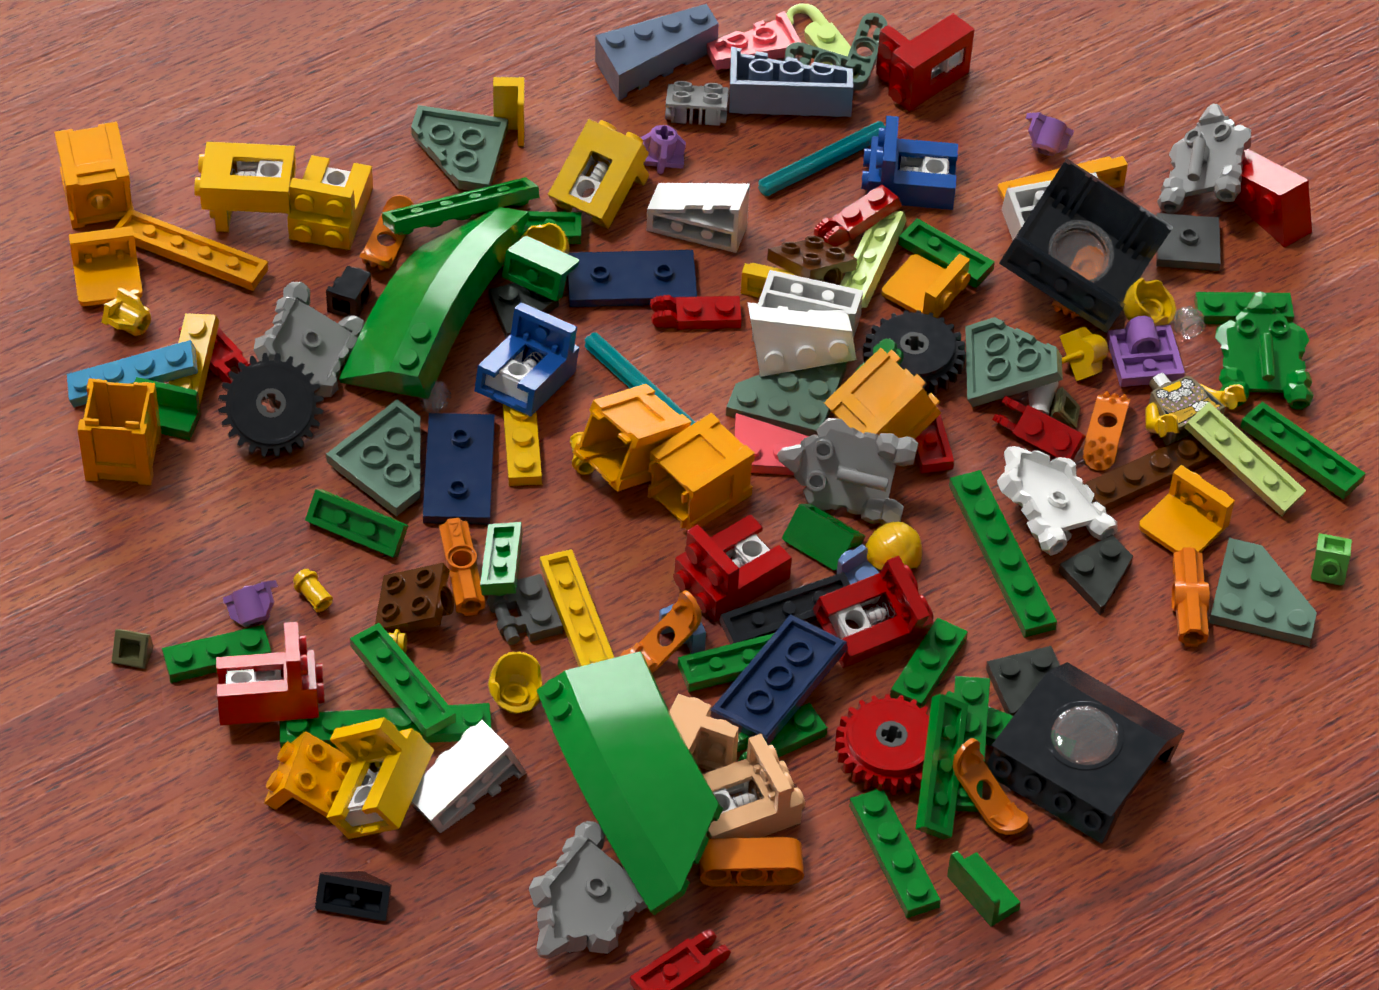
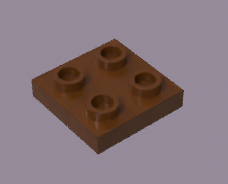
M808 236L802 241L783 242L781 246L768 248L767 261L796 276L840 285L843 273L855 271L857 267V258L845 253L843 248L834 247L824 242V239L818 236Z
M444 563L384 575L375 624L380 623L388 633H394L395 629L405 633L441 625L442 616L451 615L454 610L453 595L447 586L450 572Z

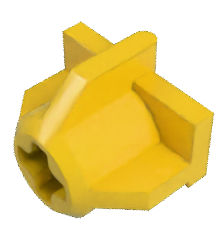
M118 288L116 299L104 305L101 323L124 330L133 336H139L148 329L151 322V314L149 308L143 306L139 298L140 291L133 289L129 292L123 288Z
M1085 326L1060 336L1067 355L1062 357V364L1070 363L1076 381L1102 372V362L1108 354V345L1102 336L1092 334Z

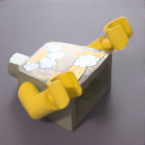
M1160 373L1154 376L1149 383L1153 391L1150 395L1149 405L1145 409L1146 430L1150 433L1159 434L1167 446L1191 435L1184 428L1186 423L1208 402L1224 415L1225 407L1235 409L1238 406L1237 402L1247 401L1242 385L1237 384L1227 387L1224 391H1216L1199 384L1190 376H1185L1171 382L1164 373Z

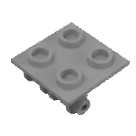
M677 81L674 84H668L665 119L671 120V123L686 124L687 108H690L689 124H692L693 109H699L698 125H702V111L705 109V125L720 126V123H726L729 88L723 87L718 83L695 86L687 81Z

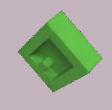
M1319 533L1311 579L1344 585L1351 555L1352 539Z

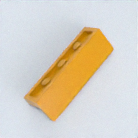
M1123 156L1112 159L1111 157H1104L1076 164L1089 173L1096 172L1098 179L1112 188L1121 187L1125 184L1128 164ZM1059 169L999 183L997 190L1004 201L1007 188L1050 181Z

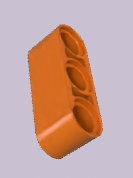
M789 837L709 839L699 861L700 881L705 885L715 887L774 886L799 883L804 878L802 844L799 840Z

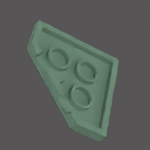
M418 105L411 125V135L457 188L476 190L492 185L508 130V119Z
M996 317L965 326L967 400L972 407L1063 380L1062 355L1057 347L1049 343L1043 344L1037 341L1034 336L1018 328L1013 329Z
M847 362L762 377L759 374L735 384L726 406V416L736 418V413L806 436L818 435L816 430L830 414V409L824 402L840 387L847 368Z
M397 399L326 453V462L397 517L420 498V416Z
M1229 538L1209 623L1309 647L1317 615L1315 609L1262 545Z

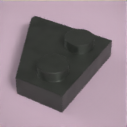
M516 283L489 289V299L505 338L511 334L514 308L522 302L547 314L559 307V300L556 302Z
M1111 534L1062 562L1059 567V573L1100 615L1104 613L1107 602L1112 594H1115L1120 585L1121 578L1126 575L1132 565L1133 555Z
M1047 646L987 661L986 671L1005 713L1014 716L1045 674L1060 666V663L1052 646Z

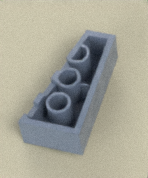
M704 4L595 35V62L617 100L620 101L627 97V92L635 88L641 90L647 87L649 81L659 75L663 77L673 73V68L680 64L687 66L708 55L707 43L718 39L719 23L708 5Z
M731 47L729 113L851 117L853 99L852 68L813 62L811 66L803 65L797 58L786 57L785 61L768 58V53L756 51L755 56L742 54V48Z

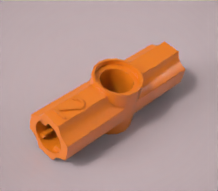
M460 518L447 519L444 524L439 526V533L446 566L450 570L448 582L451 584L456 612L462 613L465 616L477 615L480 610L485 608L486 604L484 595L481 593L477 553L473 549L468 522L462 521Z
M1183 547L1182 550L1174 552L1172 558L1174 581L1171 592L1172 611H1176L1178 641L1188 647H1198L1199 644L1207 642L1209 636L1207 619L1210 598L1209 583L1204 581L1202 553L1196 551L1195 548Z

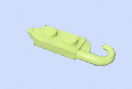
M797 4L788 10L786 15L791 24H794L793 16L799 13L806 14L812 19L813 22L806 27L804 32L805 41L808 45L848 56L851 46L834 24L827 21L819 9L810 4ZM822 62V63H824V64L833 65V64L830 63V62ZM854 72L853 78L857 79L859 73Z

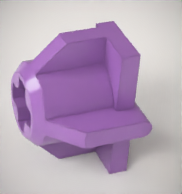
M1040 112L1027 113L1025 119L1031 121L1028 131L1032 140L1031 145L1035 151L1053 156L1067 149L1070 137H1072L1074 132L1073 130L1068 128L1064 122L1047 117Z
M658 125L651 132L640 137L643 139V144L649 153L643 165L657 166L658 174H663L665 167L683 168L686 142L672 127Z
M276 580L244 586L242 589L231 593V595L223 597L230 618L243 627H251L268 621L274 604L271 589L278 587Z

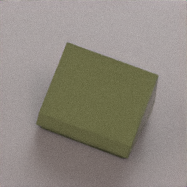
M1063 387L1058 388L1050 407L1049 416L1076 430L1080 406Z
M115 629L111 663L145 669L154 647L151 635Z

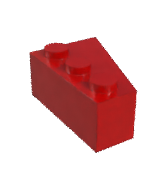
M1249 149L1244 150L1245 157L1242 161L1243 169L1240 182L1241 192L1233 202L1284 248L1312 233L1309 180Z

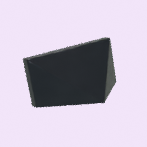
M364 871L321 872L315 909L386 921L392 884Z

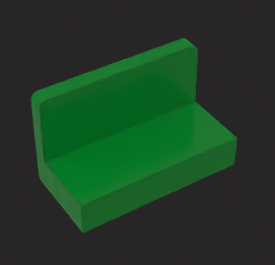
M524 236L507 249L502 277L557 302L563 297L567 275L578 267L579 259L531 237Z
M136 377L134 382L156 384L161 433L190 440L201 417L198 391Z
M799 504L782 539L832 570H837L838 560L841 555L850 550V548H857L862 545L866 536L813 504Z
M958 851L950 854L947 877L990 927L1020 909L1021 902L977 852L965 859Z

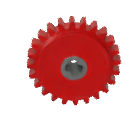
M885 694L884 699H878L875 695L872 696L869 703L860 700L858 710L853 707L848 708V716L841 717L840 727H837L835 737V751L838 752L837 762L844 763L843 772L845 774L853 772L852 781L855 783L861 780L864 782V789L866 790L872 786L877 788L878 791L890 790L892 795H896L897 790L901 789L906 794L910 793V787L913 785L920 789L930 717L928 716L929 708L927 706L919 708L916 706L917 700L915 699L908 702L904 700L902 695L895 699L891 698L889 694Z

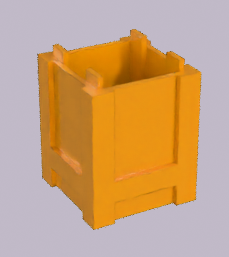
M118 123L99 124L95 128L76 131L68 129L54 132L61 163L60 174L72 229L85 227L86 224L122 219L129 208L133 209L130 191V176Z
M882 348L874 353L824 402L837 419H842L850 428H855L862 433L869 432L878 435L880 433H893L898 438L908 436L915 439L941 414V411L936 407L940 401L932 393L927 395L926 391L922 388L926 382L918 374L913 376L907 369L903 370L897 364L901 358L893 350L886 353Z
M89 378L86 388L88 399L84 418L79 420L77 429L85 481L107 479L135 481L140 485H152V466L156 446L160 444L162 435L156 384L149 382H134L133 384L107 382V380Z
M647 384L593 400L589 409L590 417L580 442L576 443L573 450L575 456L581 461L585 460L602 474V477L617 492L651 481V473L649 472V463L651 462L650 451L688 428L692 422L683 414L679 415L654 394L655 390Z
M710 413L650 451L651 462L649 463V472L651 473V484H649L648 497H653L666 507L680 521L681 529L689 530L697 524L703 527L752 495L753 486L750 485L752 462L755 459V452L747 445H743L720 423V420L715 415Z

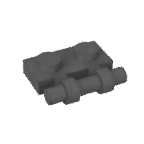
M541 574L517 580L516 593L502 596L488 595V606L490 611L496 614L498 619L497 628L500 635L505 637L507 644L514 645L520 641L518 634L526 632L530 642L563 634V625ZM516 609L519 617L511 616L509 610Z

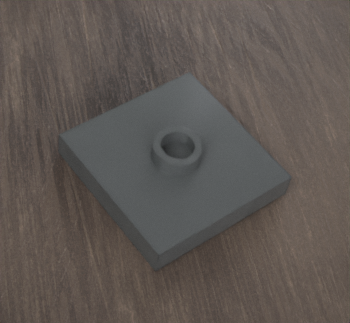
M1157 213V217L1173 226V228L1156 252V267L1219 271L1221 264L1219 217Z

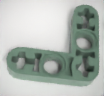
M868 13L863 16L848 56L805 43L795 42L786 48L784 61L786 57L795 58L797 55H801L802 57L799 61L803 65L811 66L809 64L811 63V58H813L814 62H830L835 66L852 68L853 74L854 72L860 73L857 79L853 78V91L862 90L867 86L874 69L878 54L880 30L887 26V21L878 13ZM875 25L877 28L874 31L873 38L868 37L869 28ZM860 47H867L872 51V55L864 57L859 55L856 50Z

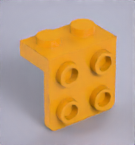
M133 226L69 234L78 302L81 306L106 304L116 299L118 288H123L129 292L136 289L140 291L139 298L143 296Z
M958 254L949 266L944 269L920 255H911L882 287V296L913 313L920 310L921 313L928 315L931 312L933 317L938 318L949 307L954 298L968 285L971 274L968 273L970 259Z
M1180 465L1173 472L1169 494L1140 520L1139 530L1173 553L1182 550L1183 547L1195 548L1196 551L1201 553L1229 526L1235 500L1229 497L1226 492L1217 489L1202 479L1197 473Z
M305 731L291 743L287 741L280 749L277 760L280 761L279 766L266 783V788L269 791L264 804L276 810L293 797L327 817L352 761L341 751Z

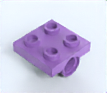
M1138 316L1131 319L1125 329L1108 330L1107 342L1120 387L1149 385L1151 379L1160 373H1164L1171 382L1185 376L1171 325L1155 326L1151 317Z

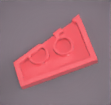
M785 11L776 14V20L765 23L762 20L753 24V29L745 33L735 31L707 43V54L715 70L730 69L731 47L742 48V54L755 56L756 51L768 53V58L784 59L788 45L801 41Z
M736 413L735 437L743 445H747L755 452L751 473L794 476L791 470L779 462L777 454L782 448L799 445L804 438L809 436Z

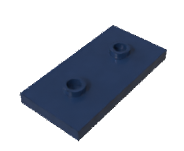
M693 250L569 253V255L579 259L578 267L568 274L569 307L651 305L650 301L653 297L660 295H671L675 299L676 297H697Z
M429 413L423 523L444 524L447 519L460 518L462 521H467L468 524H490L495 414Z
M790 614L711 708L712 718L726 720L732 725L739 727L740 732L750 737L762 734L769 746L848 650L847 641Z

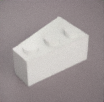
M481 720L476 726L468 728L455 746L438 756L435 764L422 776L411 804L441 833L475 810L473 803L487 793L492 797L501 791L499 784L512 775L519 779L527 772L510 747Z

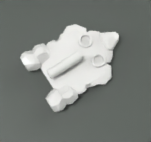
M1016 446L1008 447L1005 450V473L999 477L997 484L1003 494L1014 503L1023 507L1021 511L1029 520L1027 525L1033 537L1039 541L1043 551L1050 556L1059 553L1072 536L1068 530L1086 526L1090 534L1099 540H1103L1117 532V521L1106 514L1104 506L1098 502H1092L1094 493L1088 485L1083 484L1081 478L1076 476V464L1071 459L1058 457L1050 462V456L1041 451L1031 452Z

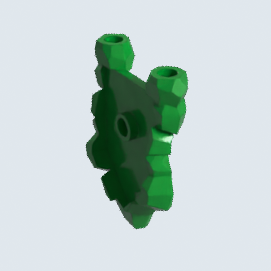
M1262 291L1257 292L1253 295L1247 308L1243 309L1236 316L1235 322L1229 320L1216 329L1215 339L1220 344L1224 356L1223 369H1221L1219 381L1222 384L1220 391L1238 384L1243 386L1246 399L1249 396V392L1284 393V397L1291 408L1303 410L1310 406L1314 396L1310 390V386L1313 383L1309 372L1305 371V361H1302L1305 347L1310 340L1305 329L1293 322L1288 324L1287 319L1274 307L1266 293ZM1237 402V403H1238V406H1242L1245 402Z

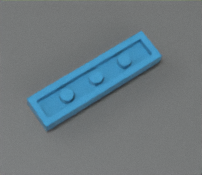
M189 340L67 374L69 401L73 407L87 404L86 388L89 378L107 380V382L133 384L136 377L164 383L197 374L195 346Z

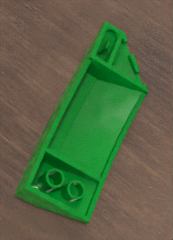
M499 207L420 246L394 274L374 305L341 373L340 383L429 399L451 347L465 320L490 281L504 265L507 249L519 241L529 219V212Z
M639 651L565 670L537 689V693L563 755L588 805L650 912L656 915L684 896L690 883L686 879L692 864L699 863L709 841V838L706 836L707 831L713 821H718L723 807L717 801L665 704L646 659Z

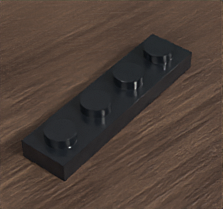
M845 572L723 613L720 615L719 621L730 644L773 634L790 614L807 623L818 620L813 607L819 597L848 586L850 583Z

